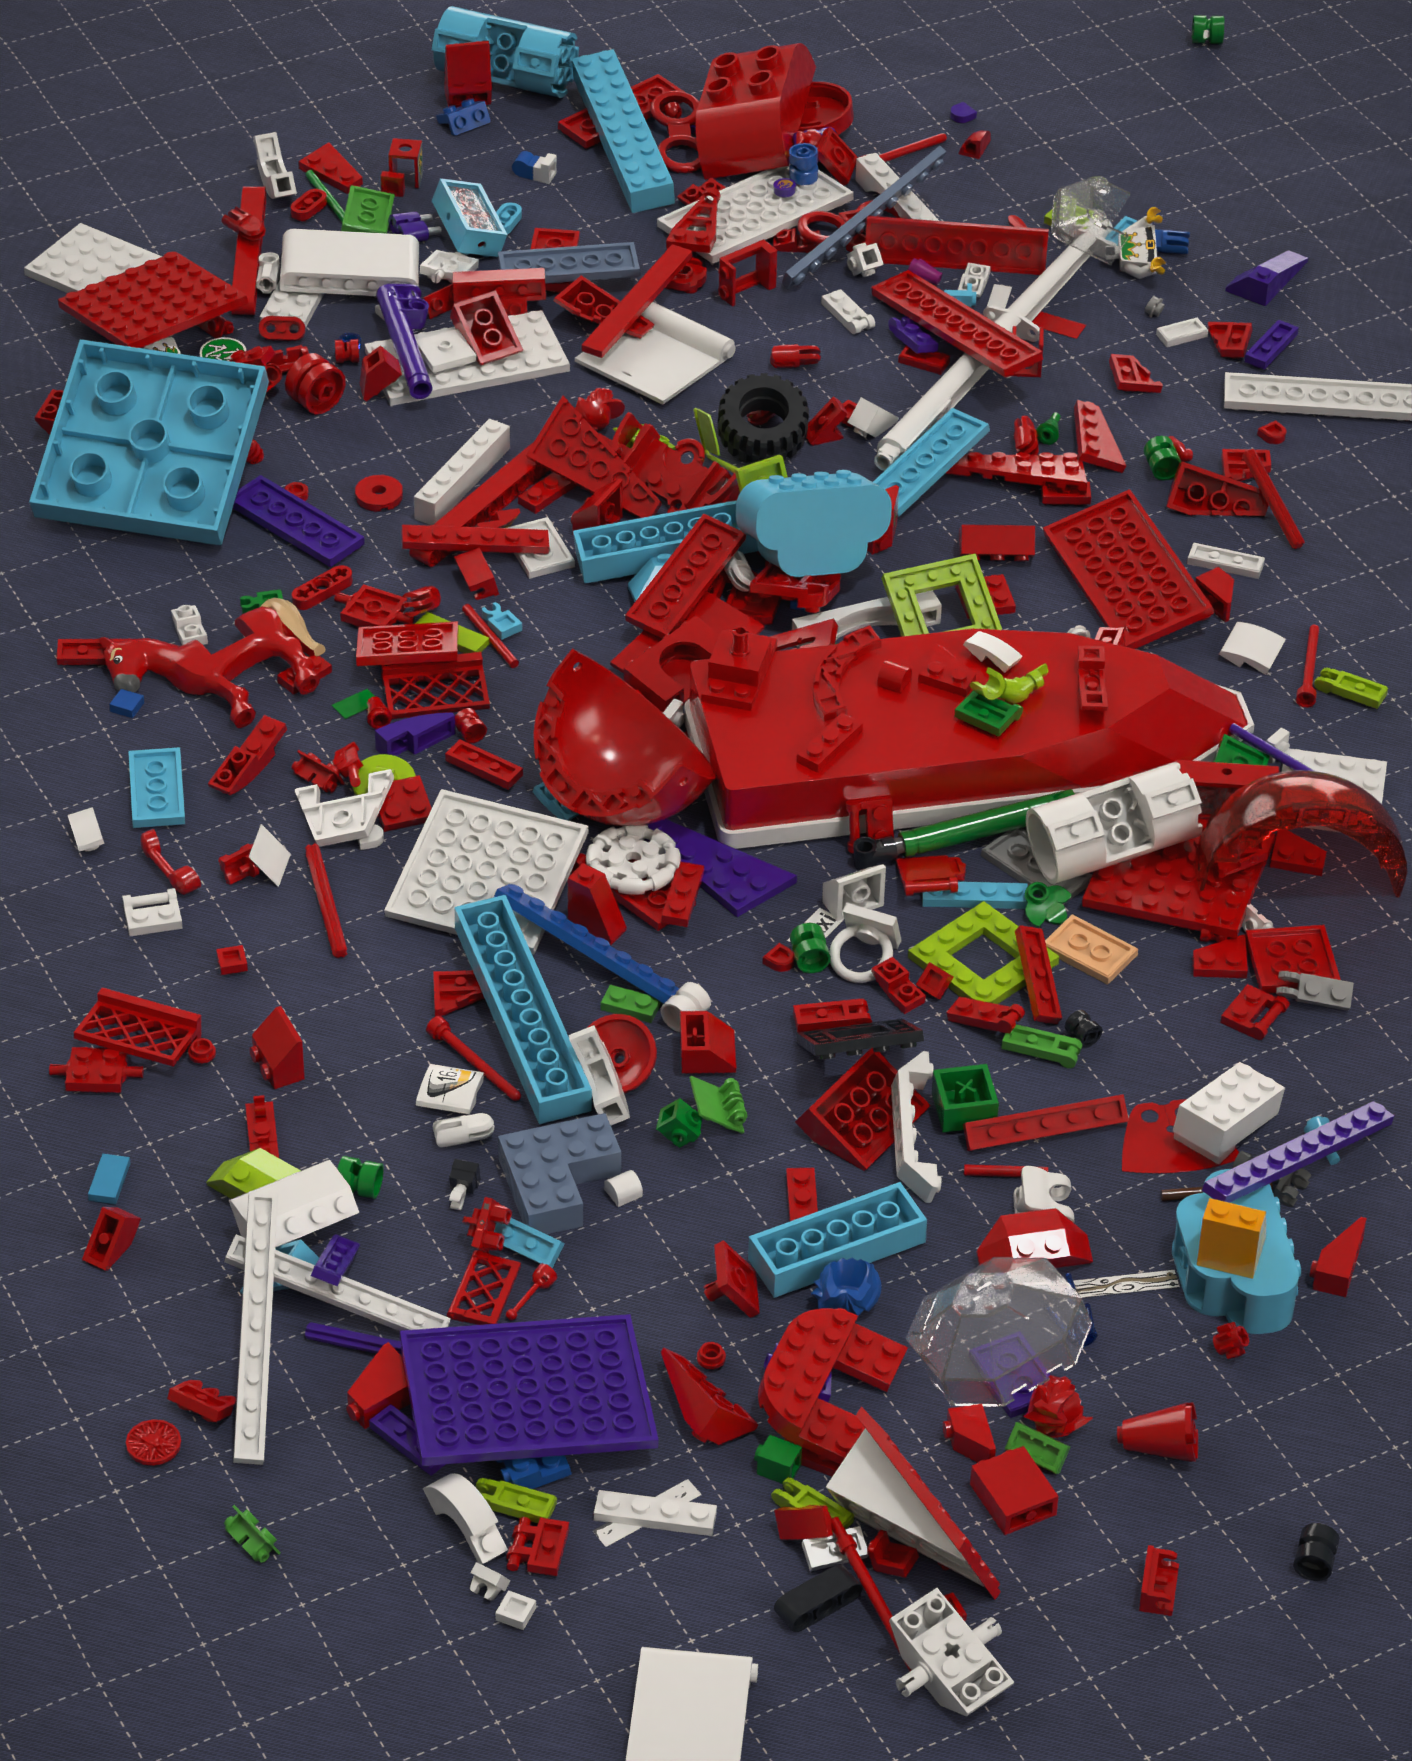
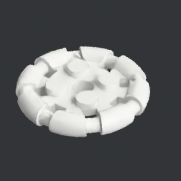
M648 825L622 826L617 829L610 827L598 834L593 839V844L589 845L586 853V864L605 873L610 887L617 889L619 893L639 895L644 894L648 890L657 891L669 884L674 878L676 868H679L681 855L679 849L675 848L676 843L673 839L659 829H648ZM635 859L637 861L631 863L628 860Z

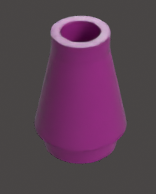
M914 258L908 268L911 272L934 285L940 283L943 273L937 271L921 258L919 260Z

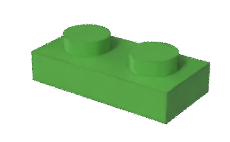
M613 985L609 986L601 1001L602 1011L629 1015L648 1023H652L661 1006V1002L651 995Z

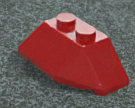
M1056 1208L1001 1215L976 1251L982 1278L1093 1262L1088 1235Z

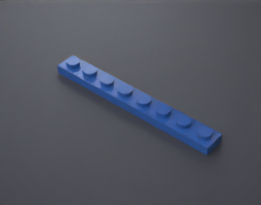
M508 884L496 890L494 897L506 895L512 910L660 1002L665 1003L679 990L672 980L662 978L655 974L649 966L632 960L628 953L611 947L607 940L590 934L586 927L566 919L565 914L548 908L542 900L524 893L521 887Z

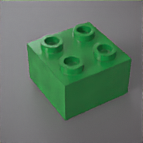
M987 1064L933 1070L932 1097L943 1132L964 1130V1123L998 1117L999 1102Z

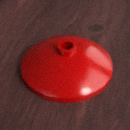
M625 1014L607 1015L591 1023L588 1027L595 1025L611 1057L623 1092L627 1093L639 1087L651 1074L657 1057L656 1043L650 1030L640 1020ZM619 1056H624L623 1062L616 1063V1059Z

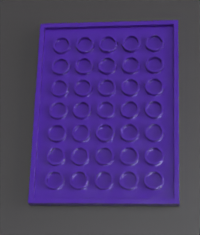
M630 1314L400 1331V1345L421 1466L658 1448V1434Z

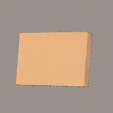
M1073 914L1045 940L1046 947L1056 953L1060 960L1107 985L1138 955V948Z

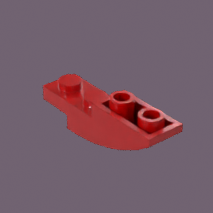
M264 715L240 748L237 746L233 748L208 782V786L228 795H232L247 786L275 756L274 747L287 731L286 723Z

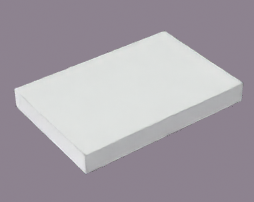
M548 517L507 527L510 529L548 530L549 554L514 553L529 579L575 567L574 558Z

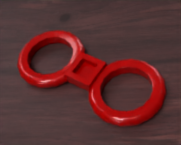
M668 91L656 96L651 103L650 112L659 124L667 127L668 138L658 145L659 152L667 169L677 173H691L701 169L699 157L690 163H678L671 160L666 154L669 148L676 145H687L698 151L696 138L691 136L690 126L696 123L699 101L693 95L682 91ZM669 101H681L688 104L693 112L685 118L676 119L665 116L661 112L660 107Z
M873 200L862 203L856 210L841 212L839 215L824 211L809 212L798 220L797 229L807 241L819 245L829 236L814 233L808 228L807 225L809 223L823 221L840 228ZM887 207L884 210L900 218L894 207L891 209Z

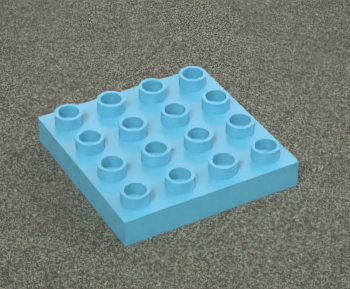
M80 339L29 501L34 517L222 546L269 384L265 366Z

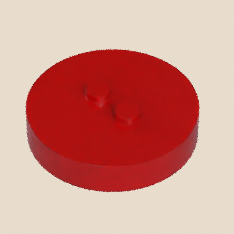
M812 82L799 131L832 127L837 135L844 132L851 125L854 118L850 93L845 88L833 83Z

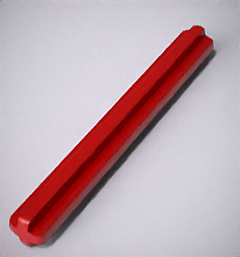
M1255 449L1246 450L1242 457L1293 549L1301 548L1305 541Z

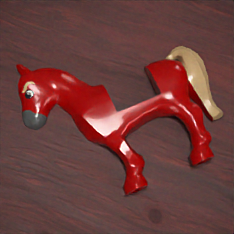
M280 598L268 599L261 607L236 618L235 626L245 638L212 655L203 644L195 639L178 646L151 638L128 639L122 642H114L106 637L99 638L100 644L106 648L104 653L105 662L110 671L114 687L118 692L123 689L135 693L140 688L142 676L147 670H151L166 677L175 687L187 694L203 695L213 693L227 700L232 707L230 719L237 728H244L255 719L256 712L252 705L248 703L249 692L230 681L251 666L272 656H279L286 660L293 668L295 674L294 686L301 694L307 695L317 688L320 681L318 675L313 671L315 665L309 656H319L325 652L324 645L315 642L309 635L305 622L296 606L288 600Z

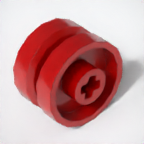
M316 353L300 357L288 371L285 380V391L288 396L313 414H323L331 410L342 397L346 386L343 372Z

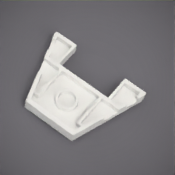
M391 769L369 773L368 793L320 803V789L317 784L295 789L297 798L319 847L369 836L394 780Z

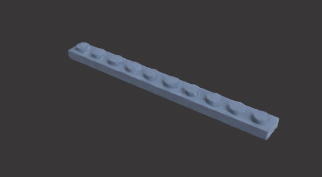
M938 146L786 271L782 284L787 289L794 284L796 286L805 279L808 272H815L825 258L827 260L832 258L840 246L845 247L852 240L853 235L856 233L861 234L866 229L867 216L881 217L887 207L891 209L898 202L899 197L902 195L907 196L913 190L916 183H923L932 170L937 171L944 164L943 158L946 151L941 146Z

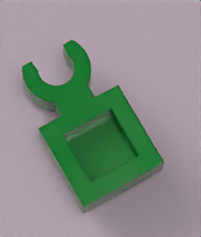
M281 589L256 592L257 597H240L242 614L261 607L268 599H283Z

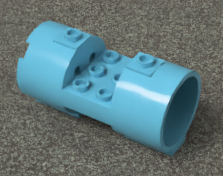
M454 6L447 8L442 15L438 28L435 29L432 44L435 67L437 70L445 72V45L489 41L492 83L563 98L567 94L566 86L574 80L572 58L579 57V47L575 46V41L577 40L575 33Z

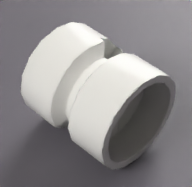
M687 982L674 996L670 997L662 1005L660 1010L661 1016L670 1028L680 1032V1011H707L711 1006V1001L708 993L701 986L693 982Z

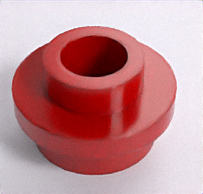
M716 1342L704 1343L697 1352V1362L703 1368L717 1369L725 1363L726 1353L722 1346Z

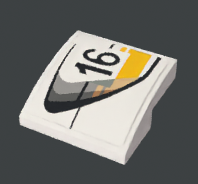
M430 1064L422 1081L416 1106L470 1114L476 1104L477 1092L483 1083L484 1073Z

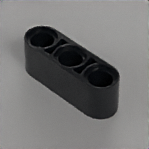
M837 1564L782 1595L776 1601L774 1611L793 1632H800L852 1603L861 1594L863 1587L843 1564Z

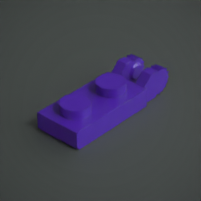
M907 316L902 317L901 321L896 317L890 318L888 322L889 330L914 352L928 353L938 351L939 344L929 334L923 332L919 326L915 325L912 319Z

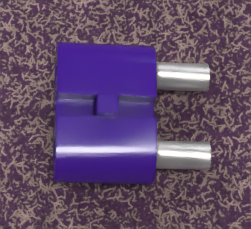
M414 211L391 214L389 216V227L393 234L412 235L420 242L427 241L431 235L442 233L440 226L428 228L425 222H432L431 214L419 215L418 212Z

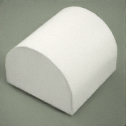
M632 1170L604 1182V1190L618 1207L643 1197L641 1182Z

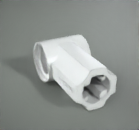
M267 252L259 256L256 287L262 293H271L272 290L276 289L277 282L280 279V262L278 254Z

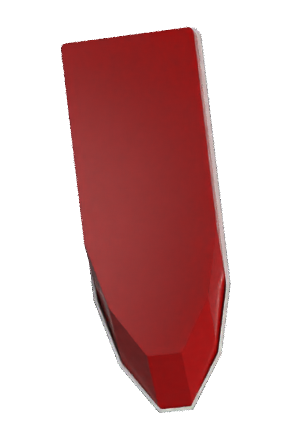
M975 628L881 639L880 648L874 649L856 659L843 674L839 688L842 699L847 706V715L862 722L863 731L819 772L796 762L797 753L834 720L823 721L813 696L816 668L823 655L832 645L775 651L752 711L701 702V694L708 679L709 659L693 661L690 664V699L685 702L684 723L689 739L708 759L716 773V778L704 793L718 842L735 849L850 835L849 812L846 811V801L851 799L890 795L893 806V829L926 826L1072 789L1077 794L1173 763L1175 760L1213 762L1220 740L1224 734L1240 742L1242 741V739L1229 732V728L1233 723L1250 733H1254V723L1241 692L1214 684L1156 654L1072 633ZM980 631L1007 643L1019 652L1022 658L1004 673L988 657L981 662L963 644ZM938 645L945 648L976 674V682L985 685L989 680V675L986 673L988 667L999 672L1003 678L1007 679L1026 677V674L1044 663L1047 664L1049 671L1043 677L1044 686L1033 690L1024 701L1015 703L1023 707V713L1019 720H1014L999 737L954 717L955 709L966 697L918 682L919 673ZM1078 646H1104V674L1108 711L1081 710ZM886 660L911 668L912 678L901 693L877 685L880 668ZM865 809L859 811L860 834L866 833Z

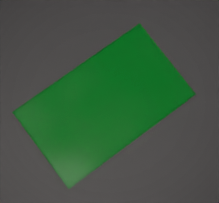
M365 689L332 704V706L346 719L368 709L367 701L375 696L368 689Z

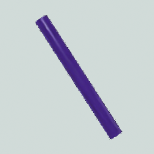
M1233 723L1230 726V733L1311 781L1316 778L1317 772L1237 724Z

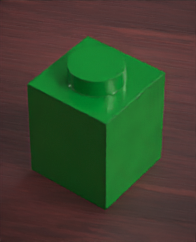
M769 1435L764 1445L760 1444L755 1452L754 1461L757 1462V1475L782 1484L788 1477L793 1479L801 1467L802 1447Z

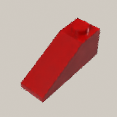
M1360 1217L1321 1250L1318 1261L1313 1260L1309 1277L1314 1278L1313 1290L1342 1297L1347 1296L1364 1238L1367 1218Z

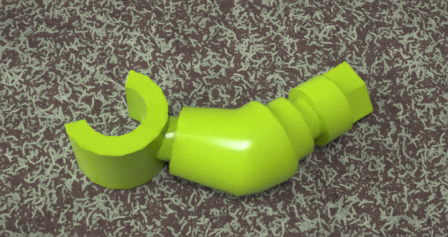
M1044 663L1026 674V677L1007 679L1003 678L999 672L988 667L986 671L989 675L988 682L985 685L979 682H971L970 687L974 692L987 699L994 700L999 697L1008 703L1015 704L1027 699L1033 690L1044 686L1043 677L1049 671L1047 664Z

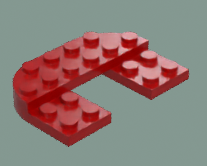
M814 1309L797 1316L788 1325L767 1365L759 1385L758 1401L760 1408H764L769 1416L767 1422L780 1435L803 1448L841 1465L865 1427L856 1415L818 1398L832 1369L840 1370L887 1392L908 1347L856 1324L858 1315L845 1309Z

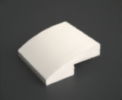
M1237 622L1219 655L1238 667H1241L1243 662H1246L1266 675L1286 639L1265 628L1249 623Z

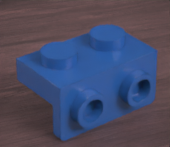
M473 98L462 101V106L456 108L455 105L443 109V113L436 115L438 124H449L453 136L491 122L485 101H474Z

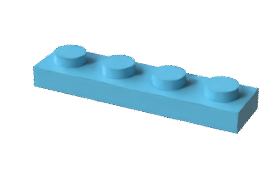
M958 882L957 893H950V890L922 892V907L974 908L985 901L993 908L1026 909L1028 903L1024 898V893L1028 883Z

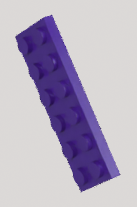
M262 475L237 491L233 509L329 567H332L365 544L364 536Z

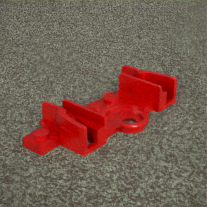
M630 412L621 421L613 440L599 433L617 455L632 469L636 476L655 495L667 501L670 507L682 503V506L679 508L682 511L736 501L738 499L740 490L736 474L734 473L731 476L728 470L721 467L716 461L712 463L709 469L705 466L703 467L705 450L701 443L695 439L680 440L675 446L676 449L673 450L659 440L661 436L653 425L646 423L641 425ZM639 429L640 431L632 448L627 447V444ZM686 452L694 454V459L689 464L681 462V457Z

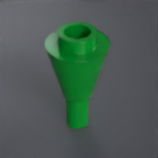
M1053 413L1050 419L1037 427L1036 431L1040 442L1053 444L1058 440L1060 414Z

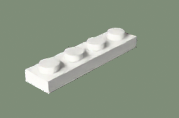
M599 1490L594 1510V1521L712 1536L717 1505Z

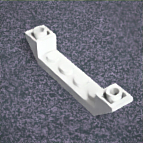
M923 1051L898 1070L891 1085L897 1177L925 1203H931L935 1193H939L941 1189V1176H937V1164L918 1162V1151L914 1150L917 1131L912 1126L915 1106L911 1105L913 1090H923L927 1080H931L933 1076V1064L929 1063V1052Z

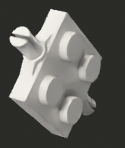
M436 250L420 265V274L427 275L434 283H439L441 279H446L453 283V272L475 271L478 268L479 259L467 257V255L458 251L451 253Z

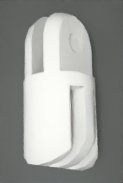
M737 550L724 567V570L731 583L738 590L748 592L750 590V582L755 577L744 554Z
M483 1113L437 1120L433 1123L436 1143L438 1147L442 1148L486 1139L494 1132V1121L489 1115Z

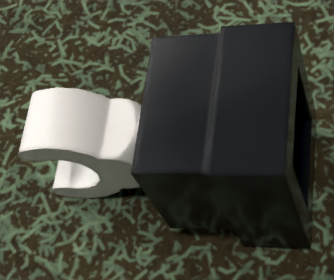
M459 1159L454 1160L449 1176L450 1189H452L449 1201H452L450 1209L461 1211L466 1193L473 1194L475 1188L478 1189L481 1180L478 1163Z

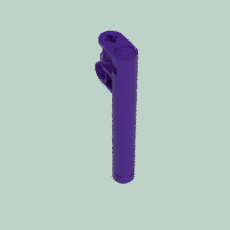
M384 284L378 288L376 297L411 396L415 399H424L431 394L433 388L412 329H422L425 327L429 304L421 299V290L417 285Z

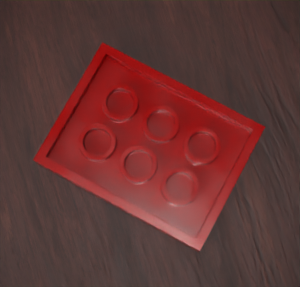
M458 621L358 627L357 666L456 661L458 660Z

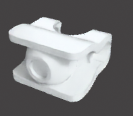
M1023 1167L1021 1171L1022 1185L1017 1187L1013 1193L1015 1214L1056 1208L1074 1223L1072 1209L1069 1206L1055 1202L1062 1201L1069 1196L1071 1192L1070 1179L1066 1175L1047 1172L1038 1167Z

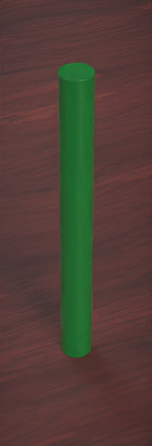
M308 170L305 176L315 189H321L326 192L327 204L343 223L345 211L312 170Z

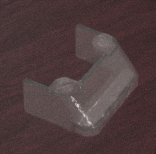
M1102 176L1090 177L1059 188L1053 198L1051 233L1061 242L1111 265L1129 235L1109 226V221L1114 222L1128 200L1130 192L1109 183Z

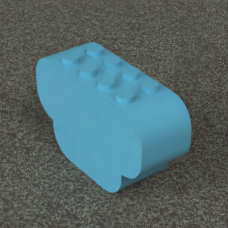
M838 470L836 474L815 472L813 476L796 473L788 478L772 475L769 476V479L753 481L742 489L736 503V521L744 534L757 540L761 556L790 576L803 577L846 573L856 569L863 562L867 553L868 542L879 539L887 531L891 521L892 503L885 489L860 474L851 473L848 470Z
M1230 1169L1216 1171L1209 1175L1205 1181L1215 1176H1218ZM1270 1184L1231 1202L1232 1204L1266 1211V1239L1253 1279L1197 1265L1202 1220L1211 1197L1203 1192L1184 1198L1179 1203L1176 1211L1177 1222L1175 1239L1172 1244V1256L1187 1303L1201 1314L1226 1316L1229 1323L1235 1322L1236 1327L1243 1326L1249 1334L1273 1333L1287 1327L1293 1318L1295 1299L1298 1295V1279L1301 1276V1266L1299 1260L1294 1259L1293 1241L1287 1238L1286 1220L1280 1216V1202L1278 1197H1274Z

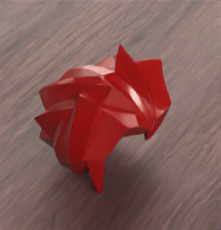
M1050 1375L1044 1385L1039 1383L1032 1393L1028 1412L1023 1416L1035 1421L1037 1431L1051 1438L1067 1436L1093 1419V1416H1083L1084 1408L1081 1405L1079 1394L1075 1392V1385L1071 1384L1072 1380L1066 1376L1060 1378Z

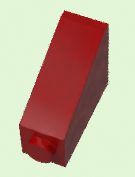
M584 863L581 864L568 877V920L574 924L586 927L590 934L603 938L612 945L627 930V926L605 873Z
M389 1342L381 1347L347 1392V1413L353 1421H358L364 1429L369 1427V1420L390 1404L398 1410L411 1404L403 1357Z

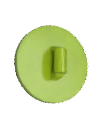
M388 754L374 755L361 761L364 765L359 769L361 784L358 787L352 786L355 795L368 793L369 773L391 769L394 775L393 781L416 775L410 764L397 756Z

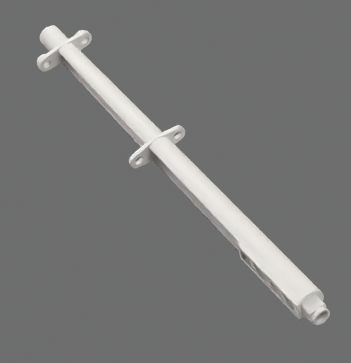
M1096 217L1086 229L1074 223L1064 224L1061 228V235L1071 244L1008 309L989 305L984 309L983 315L1011 333L1013 326H1016V336L1021 339L1033 342L1038 341L1040 328L1032 320L1092 253L1106 258L1105 246L1117 245L1116 242L1105 238L1113 229L1111 222L1105 217ZM989 311L993 312L995 317L991 316ZM1030 330H1033L1036 335H1032ZM964 353L879 441L877 455L874 458L875 465L883 471L892 465L951 408L956 406L989 367Z

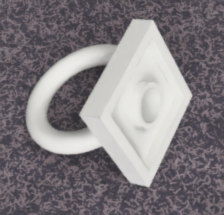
M846 902L843 910L846 928L832 941L829 951L831 955L830 963L834 971L847 981L854 983L870 982L875 980L871 970L853 972L842 964L840 959L841 947L853 936L867 944H880L882 947V958L878 963L880 964L893 957V948L898 949L901 936L897 917Z

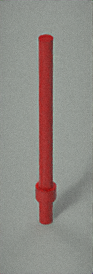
M833 1517L831 1527L837 1539L836 1545L841 1554L846 1555L899 1651L889 1622L893 1615L856 1550L857 1544L853 1536L847 1534L839 1517Z

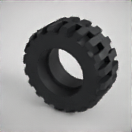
M761 373L760 376L751 374L747 375V379L740 378L736 380L734 385H729L725 390V394L720 399L717 430L718 436L721 437L722 445L725 448L728 447V452L732 456H739V460L745 463L746 461L755 463L777 455L783 456L784 461H786L787 456L792 458L797 454V450L802 448L804 439L807 437L809 409L806 397L802 396L803 392L797 386L793 387V383L788 379L784 381L781 379V376L775 374L774 377L768 376V373ZM764 410L775 413L783 422L776 427L762 429L751 426L743 417L751 412Z

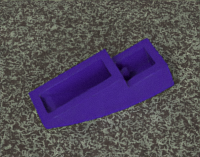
M452 712L420 715L383 726L375 730V748L380 754L397 756L409 750L415 755L455 735V715Z

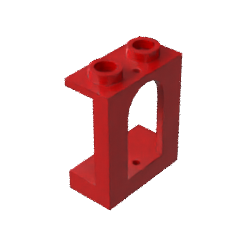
M763 239L719 258V296L731 306H735V294L750 287L761 284L768 290L776 288L777 250ZM756 254V270L736 278V268L732 264Z

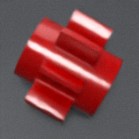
M1231 1322L1217 1327L1218 1334L1213 1336V1344L1220 1355L1226 1354L1227 1359L1246 1353L1243 1347L1249 1345V1336L1243 1326L1236 1327V1323Z

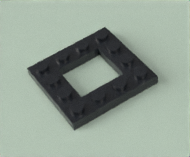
M902 1018L796 1032L797 1044L815 1056H819V1059L835 1058V1053L846 1052L847 1056L863 1054L862 1049L873 1048V1052H883L890 1050L892 1045H900V1048H912L917 1046L916 1042L924 1041L923 1030Z

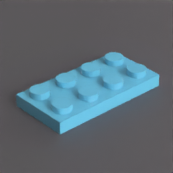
M180 747L129 751L133 828L185 824Z

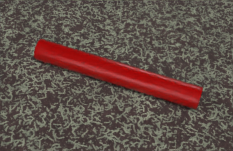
M964 1164V1176L1021 1177L1022 1168L1025 1166ZM1038 1167L1048 1172V1167Z

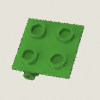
M690 1076L699 1116L707 1121H713L729 1130L732 1129L743 1134L744 1128L742 1124L746 1121L747 1112L738 1081L728 1078L721 1087H717Z

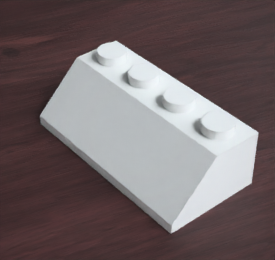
M330 1160L253 1190V1192L278 1193L275 1247L359 1213L350 1185ZM249 1192L229 1200L240 1234L244 1238H246Z

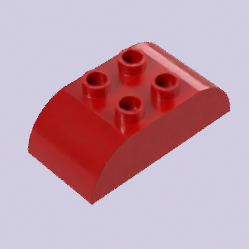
M804 44L770 45L759 50L737 54L729 52L721 54L712 60L696 113L697 149L705 180L789 166V149L794 145L793 134L799 131L816 69L812 55Z

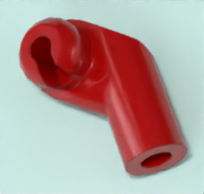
M1169 436L1181 462L1191 461L1193 451L1185 449L1184 444L1174 436Z

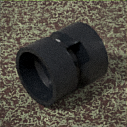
M1311 1523L1302 1529L1293 1564L1295 1571L1301 1577L1312 1581H1322L1331 1576L1335 1561L1334 1555L1337 1553L1340 1540L1338 1533L1328 1525Z

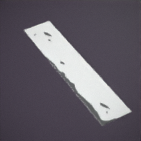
M687 1479L656 1497L689 1502L702 1494ZM608 1522L593 1530V1532L607 1547L642 1527Z

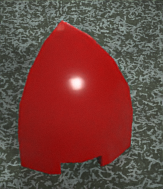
M980 130L971 134L961 146L959 155L980 159L991 141L990 131Z

